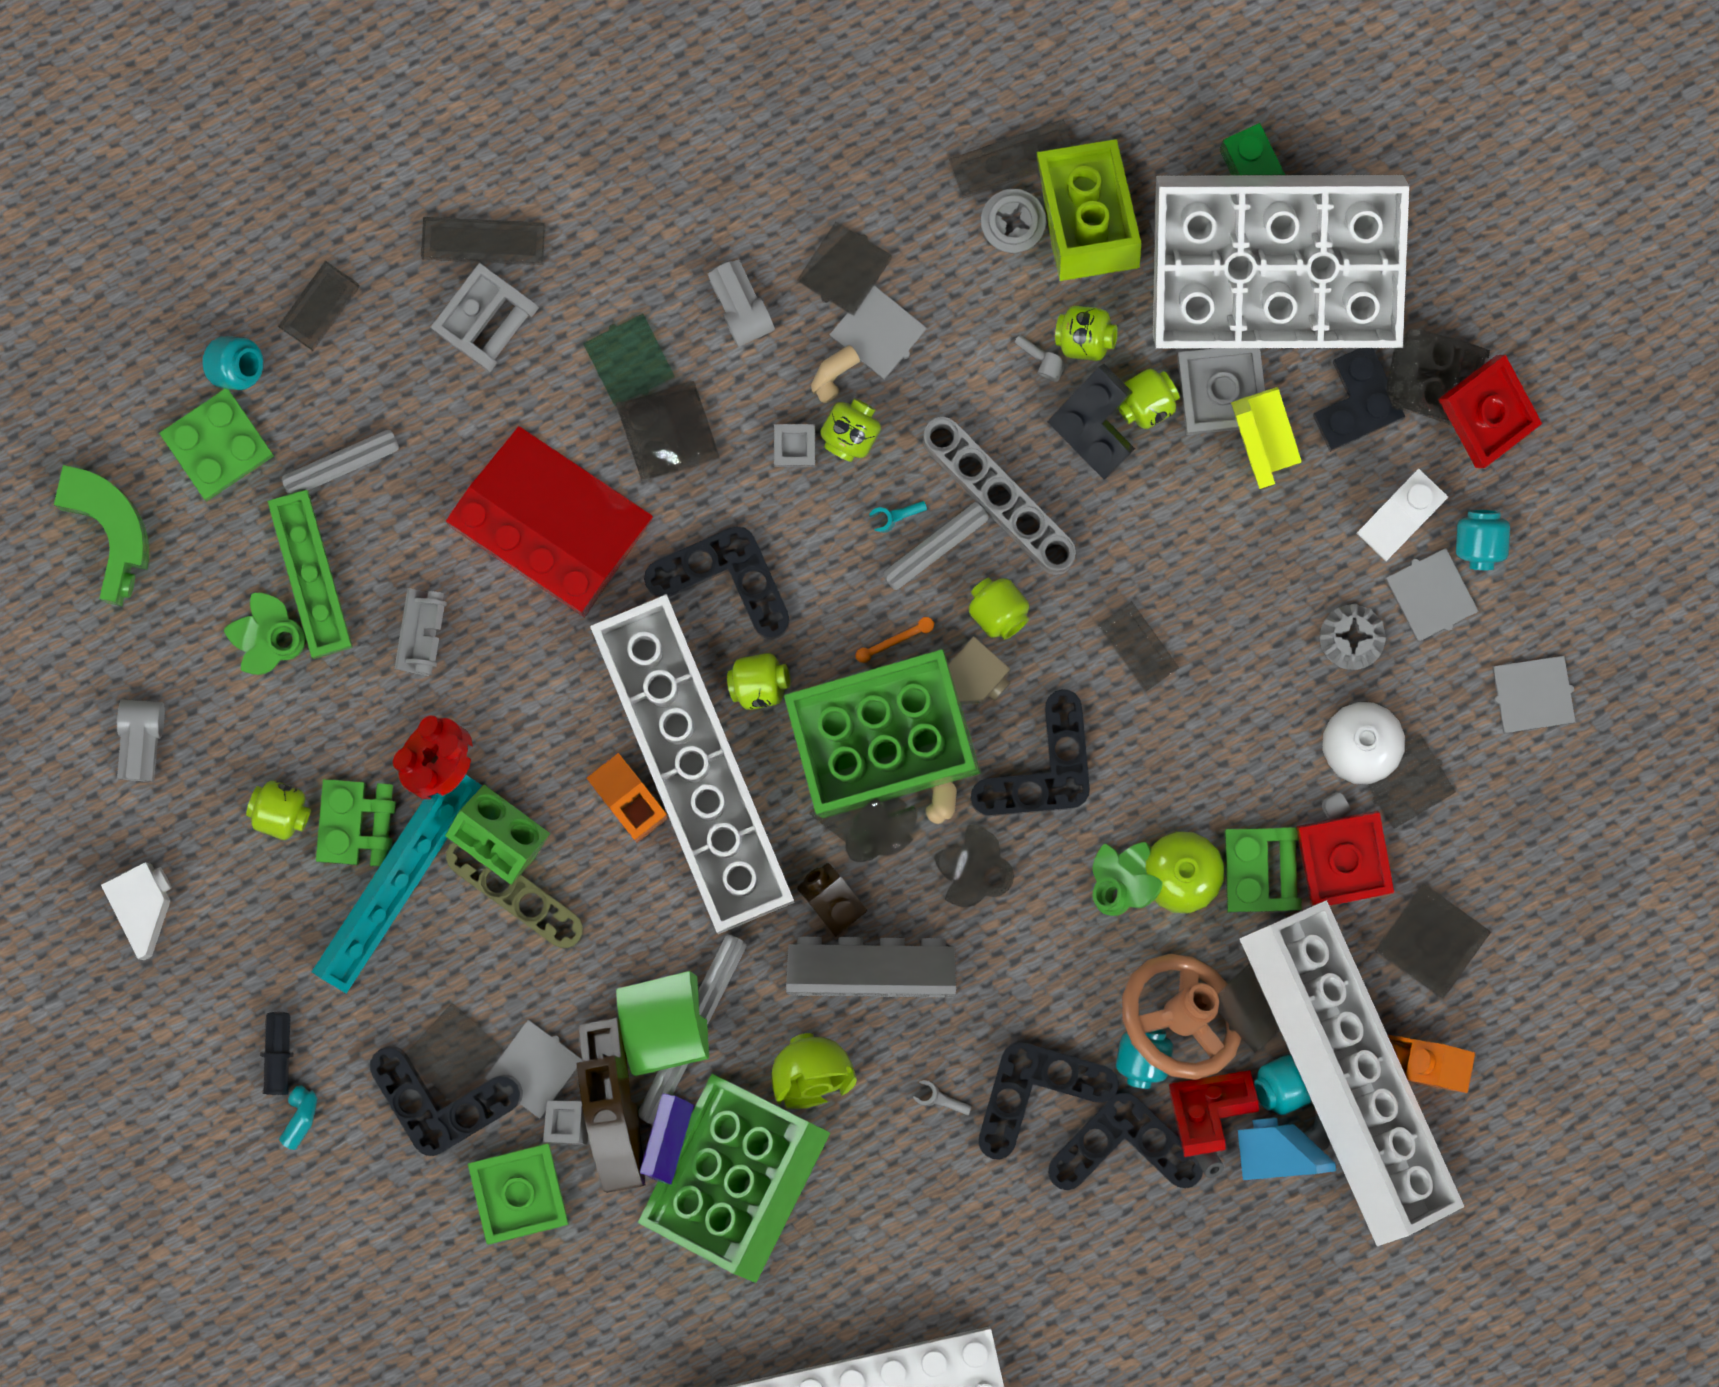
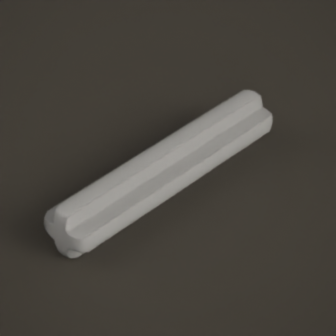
M391 430L382 431L283 475L282 483L288 495L303 490H311L396 452L399 449L397 440Z
M978 502L971 504L885 570L883 576L887 583L894 590H898L986 523L989 516L985 509Z

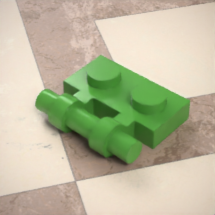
M323 779L316 862L359 865L360 849L371 850L370 866L380 867L387 856V851L392 849L393 838H389L390 816L395 814L396 802L392 801L393 785L377 783L376 799L371 800L364 799L366 786L364 782ZM363 812L374 813L372 836H361Z

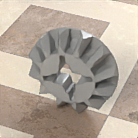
M1006 189L996 193L987 201L981 214V227L986 241L999 252L1004 251L1015 255L1032 249L1042 238L1046 226L1045 211L1039 200L1029 192L1021 189ZM1021 207L1020 222L1029 230L1016 227L1013 232L1005 236L1007 223L997 214L1011 217Z
M1357 604L1345 605L1332 611L1324 620L1320 630V644L1325 656L1336 666L1347 670L1363 669L1374 663L1382 654L1386 641L1383 621L1378 618L1372 609ZM1353 620H1355L1358 633L1370 636V639L1366 638L1359 641L1354 649V654H1351L1352 648L1349 641L1342 639V637H1336V635L1348 632L1353 624Z

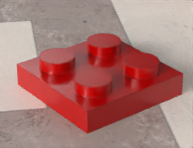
M1506 354L1494 356L1438 399L1475 468H1486L1542 425Z
M1379 811L1296 826L1311 907L1326 900L1329 906L1394 893Z

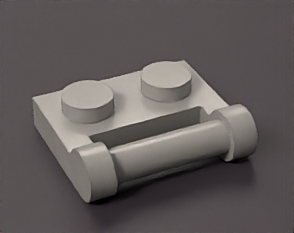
M479 263L430 328L490 373L497 364L495 361L497 356L527 317L532 318L539 307ZM508 300L515 307L482 350L479 349L473 342L504 301Z

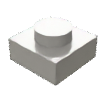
M774 424V467H815V424Z
M547 1101L543 1142L550 1144L587 1145L588 1133L582 1102Z

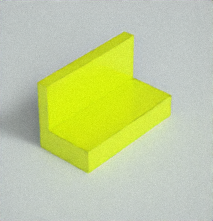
M1278 387L1231 402L1259 489L1274 485L1275 481L1272 472L1302 462Z

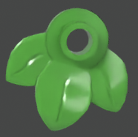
M252 593L250 598L252 616L238 619L224 628V633L229 641L241 651L246 652L241 662V671L253 675L271 672L281 660L296 658L305 647L306 637L301 626L289 620L285 605L279 599L269 594ZM283 633H290L293 639L291 645L286 648L280 647L278 644L279 636Z
M1141 842L1135 844L1120 855L1108 844H1104L1098 851L1093 862V874L1097 883L1094 886L1092 895L1094 903L1103 914L1118 916L1123 914L1129 907L1144 908L1155 900L1161 892L1162 881L1146 872V861L1151 853L1148 843ZM1117 890V898L1113 902L1112 895Z

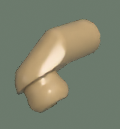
M846 346L821 363L811 383L813 395L817 394L820 402L828 403L837 397L839 388L833 383L838 375L860 362L859 356L852 346Z
M953 782L931 788L933 790L932 804L926 807V816L935 824H941L945 819H950L955 812L957 789Z

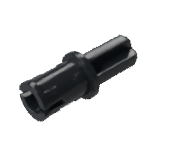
M269 1012L266 1014L265 1051L260 1052V1056L264 1057V1089L262 1094L289 1095V1058L294 1057V1053L290 1052L291 1016L286 1012Z

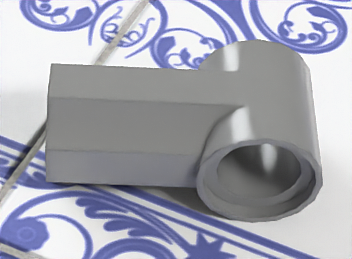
M739 259L726 262L708 273L712 288L725 311L723 316L737 347L775 331L769 313L762 299H757Z
M120 700L117 714V732L121 736L117 779L154 782L158 739L162 737L164 729L165 707L163 702Z

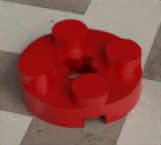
M434 715L425 717L420 722L418 728L407 739L403 748L399 749L394 755L393 767L398 770L401 784L421 799H431L429 796L436 793L441 796L450 793L459 785L468 772L471 758L467 756L468 744L473 747L472 738L466 729L451 719L437 718ZM437 755L439 758L433 764L431 761L433 757Z

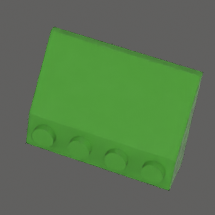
M943 649L784 695L815 813L821 818H827L981 774L970 732Z
M711 1074L691 1114L672 1185L657 1182L638 1223L723 1269L757 1283L830 1132Z

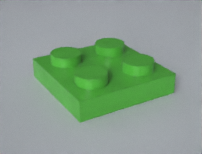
M229 389L222 390L159 433L206 502L274 457Z
M550 1143L468 1163L487 1245L569 1225Z

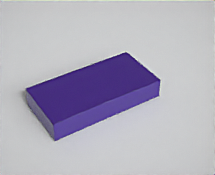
M665 1093L661 1095L640 1174L658 1182L672 1185L694 1104L674 1095Z

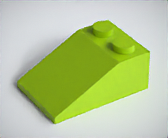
M1117 139L1037 152L1051 245L1059 281L1140 268L1142 243Z

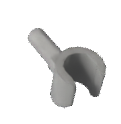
M1019 335L1014 343L1036 360L1042 362L1037 373L1048 380L1058 382L1064 370L1061 358L1054 353L1040 350L1025 337Z
M1338 792L1333 793L1322 802V809L1329 820L1341 818L1340 816L1351 810L1344 796Z
M923 1080L919 1082L930 1086L933 1091L932 1097L927 1101H922L913 1096L914 1100L920 1105L932 1106L937 1104L969 1115L971 1105L939 1092L938 1087L930 1081Z

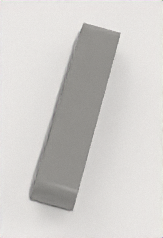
M938 417L931 420L925 427L923 436L924 448L928 454L975 502H978L985 509L987 514L1042 570L1052 575H1059L1068 571L1076 555L1075 545L1072 540L956 422L947 417ZM937 429H946L952 434L953 442L947 447H937L932 443L930 435ZM965 458H975L980 462L982 471L976 476L968 477L961 473L959 464ZM1004 487L1010 493V501L1003 506L992 504L987 495L992 488ZM1027 515L1034 517L1039 523V530L1033 535L1022 534L1016 525L1019 518ZM1051 545H1061L1067 551L1068 559L1062 564H1052L1047 560L1045 550Z

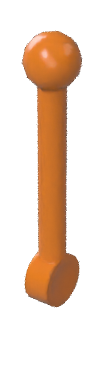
M923 617L919 620L918 625L870 648H859L856 651L855 657L858 662L867 663L870 661L871 656L918 633H930L934 628V621L929 617Z

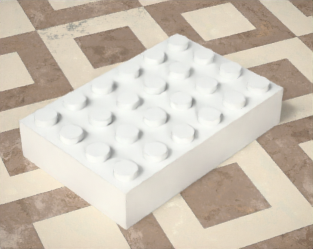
M1404 175L1156 176L1153 339L1155 347L1403 348L1409 185Z

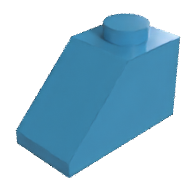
M1277 1118L1252 1120L1253 1128L1238 1130L1243 1180L1311 1175L1336 1171L1335 1162L1294 1124L1278 1126Z

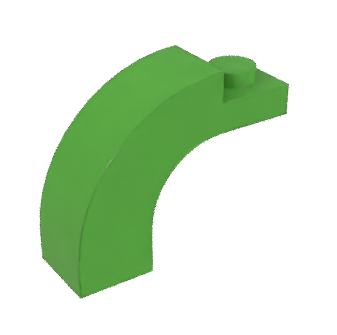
M63 465L54 506L62 511L89 516L96 519L102 525L108 536L110 553L99 599L107 604L122 606L124 597H131L135 584V574L130 573L131 567L148 569L149 541L144 522L128 497L109 481L90 471Z

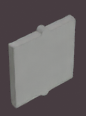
M871 284L854 306L849 305L847 307V314L829 336L844 348L848 345L852 346L858 354L860 361L885 380L903 358H909V350L927 328L875 285Z
M1446 548L1421 561L1413 559L1411 566L1385 578L1417 642L1443 629L1450 631L1453 628V624L1479 612Z
M1564 656L1493 666L1497 691L1494 702L1499 704L1504 734L1575 723L1571 698L1574 687L1569 685Z
M527 1020L485 1079L489 1081L500 1075H510L516 1078L523 1090L520 1105L540 1119L546 1112L547 1101H554L576 1071V1063L582 1062V1059L559 1043L560 1038L558 1036L551 1037L530 1020ZM500 1083L495 1085L508 1096L513 1093L510 1085L504 1088Z

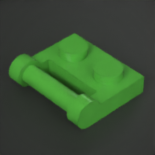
M1297 828L1225 830L1227 913L1302 911V898H1298L1296 841H1299ZM1267 842H1279L1281 898L1269 899Z

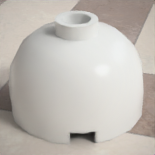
M1356 702L1342 707L1331 717L1323 733V753L1328 764L1340 778L1353 784H1372L1385 779L1398 767L1405 752V735L1400 721L1389 709L1376 703Z

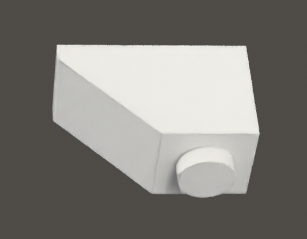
M1418 469L1356 534L1387 561L1437 510L1448 496Z
M145 862L101 885L137 958L140 960H146L153 955L170 904L166 891L171 889L169 880L162 868L154 869L152 864Z

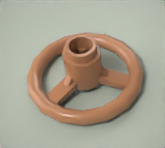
M1170 953L1148 959L1130 975L1122 995L1123 1023L1132 1045L1150 1065L1172 1077L1196 1080L1219 1073L1234 1059L1243 1036L1242 1011L1232 988L1214 968L1194 957ZM1169 970L1181 971L1179 993L1166 1003L1164 1010L1139 1016L1138 999L1144 984L1155 974ZM1198 979L1204 981L1206 984L1198 983ZM1219 1000L1226 1015V1035L1223 1043L1207 1024L1217 1015ZM1169 1027L1176 1034L1182 1036L1193 1035L1210 1059L1197 1063L1176 1061L1159 1051L1145 1033Z

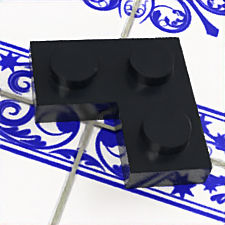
M1359 348L1333 360L1334 367L1349 398L1313 414L1330 452L1406 417L1374 348Z
M1102 364L1047 422L1105 480L1123 463L1135 448L1107 420L1133 392L1105 364Z

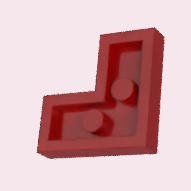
M1250 1070L1169 1084L1170 1098L1184 1157L1226 1150L1220 1118L1259 1112L1258 1098Z

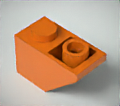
M619 753L586 778L636 843L669 819L666 812Z
M1388 1035L1408 1082L1468 1093L1475 1052L1445 1044Z

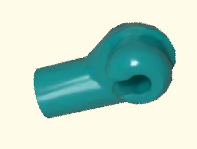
M302 1085L296 1086L288 1098L289 1105L296 1107L297 1111L279 1137L281 1144L291 1150L298 1148L311 1128L318 1101L313 1090L309 1092Z

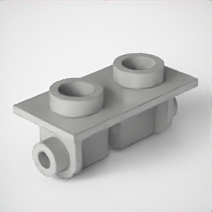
M407 588L394 669L429 676L432 673V667H437L435 661L439 638L435 637L436 630H441L444 607H447V602L443 601L444 593L436 591L424 592Z

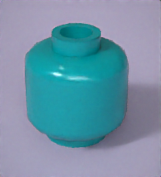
M220 336L209 343L202 358L203 371L206 378L211 384L222 389L246 390L256 384L264 368V358L261 349L254 341L245 337Z
M1468 510V516L1461 518L1457 524L1456 555L1464 561H1469L1470 569L1494 570V563L1502 562L1508 558L1510 523L1506 519L1501 518L1500 511Z
M1159 1029L1145 1033L1159 1051L1172 1058L1174 1045L1166 1037L1165 1030ZM1127 1031L1122 1035L1116 1059V1068L1120 1074L1127 1077V1084L1137 1088L1149 1089L1152 1083L1164 1081L1168 1074L1150 1065L1132 1045Z
M1286 1054L1266 1063L1258 1070L1254 1086L1257 1098L1266 1110H1273L1277 1114L1285 1115L1312 1102L1291 1054Z

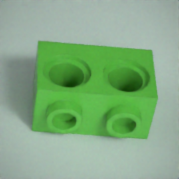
M483 785L459 811L445 836L512 885L536 858L550 833L486 785Z

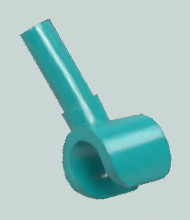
M924 501L892 511L878 507L870 512L869 517L886 513L888 516L887 524L874 530L880 533H887L892 530L895 522L926 511L927 507Z

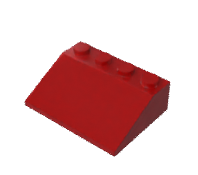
M518 426L468 487L446 519V523L469 541L585 618L654 516Z

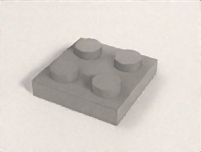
M1213 348L1178 352L1177 359L1186 435L1239 430L1231 402L1265 391L1260 348Z

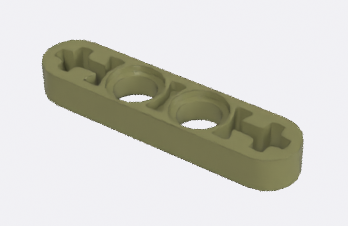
M454 842L449 845L446 852V860L448 866L456 874L547 941L559 948L565 949L574 947L581 941L584 927L578 916L524 876L520 875L504 892L494 893L487 885V878L492 870L485 867L480 874L479 880L475 881L472 875L478 872L476 869L468 864H464L461 868L456 865L459 858L455 855V852L461 847ZM528 894H537L543 901L542 912L533 918L524 916L520 910V902ZM552 905L559 909L558 912L552 915L563 923L567 922L568 919L574 922L571 929L576 934L572 939L564 937L561 941L557 940L555 937L558 930L548 922L545 930L538 927V924L547 918Z

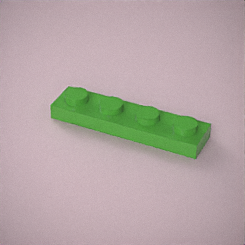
M303 490L267 501L311 657L316 659L353 648L309 491Z

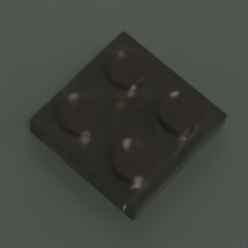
M1423 883L1374 951L1434 995L1444 999L1491 931Z

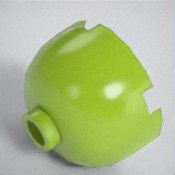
M1176 831L1161 837L1150 847L1151 853L1146 861V872L1162 881L1161 892L1153 900L1160 907L1172 913L1190 914L1205 908L1218 896L1224 882V863L1219 850L1207 838L1194 832Z
M804 1033L793 1037L790 1040V1044L784 1047L774 1059L771 1073L772 1088L776 1102L780 1105L784 1100L785 1106L788 1109L810 1108L827 1103L828 1101L822 1098V1095L839 1089L841 1096H843L856 1085L857 1081L853 1064L844 1049L836 1041L824 1037H814L812 1033Z

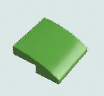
M687 971L616 989L620 1029L631 1074L639 1076L709 1059L707 1019L699 1015L698 981L695 974Z

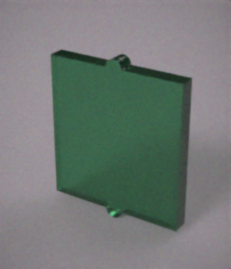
M644 314L619 326L612 324L609 326V331L583 343L615 407L641 394L648 396L649 390L675 378Z

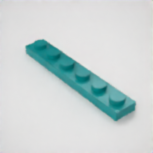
M465 775L459 785L450 793L444 796L436 793L429 796L431 799H424L311 971L313 974L347 994L446 842L447 837L445 835L457 814L482 786L481 784Z

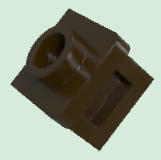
M829 863L809 872L804 878V882L797 887V890L835 937L867 912V909Z

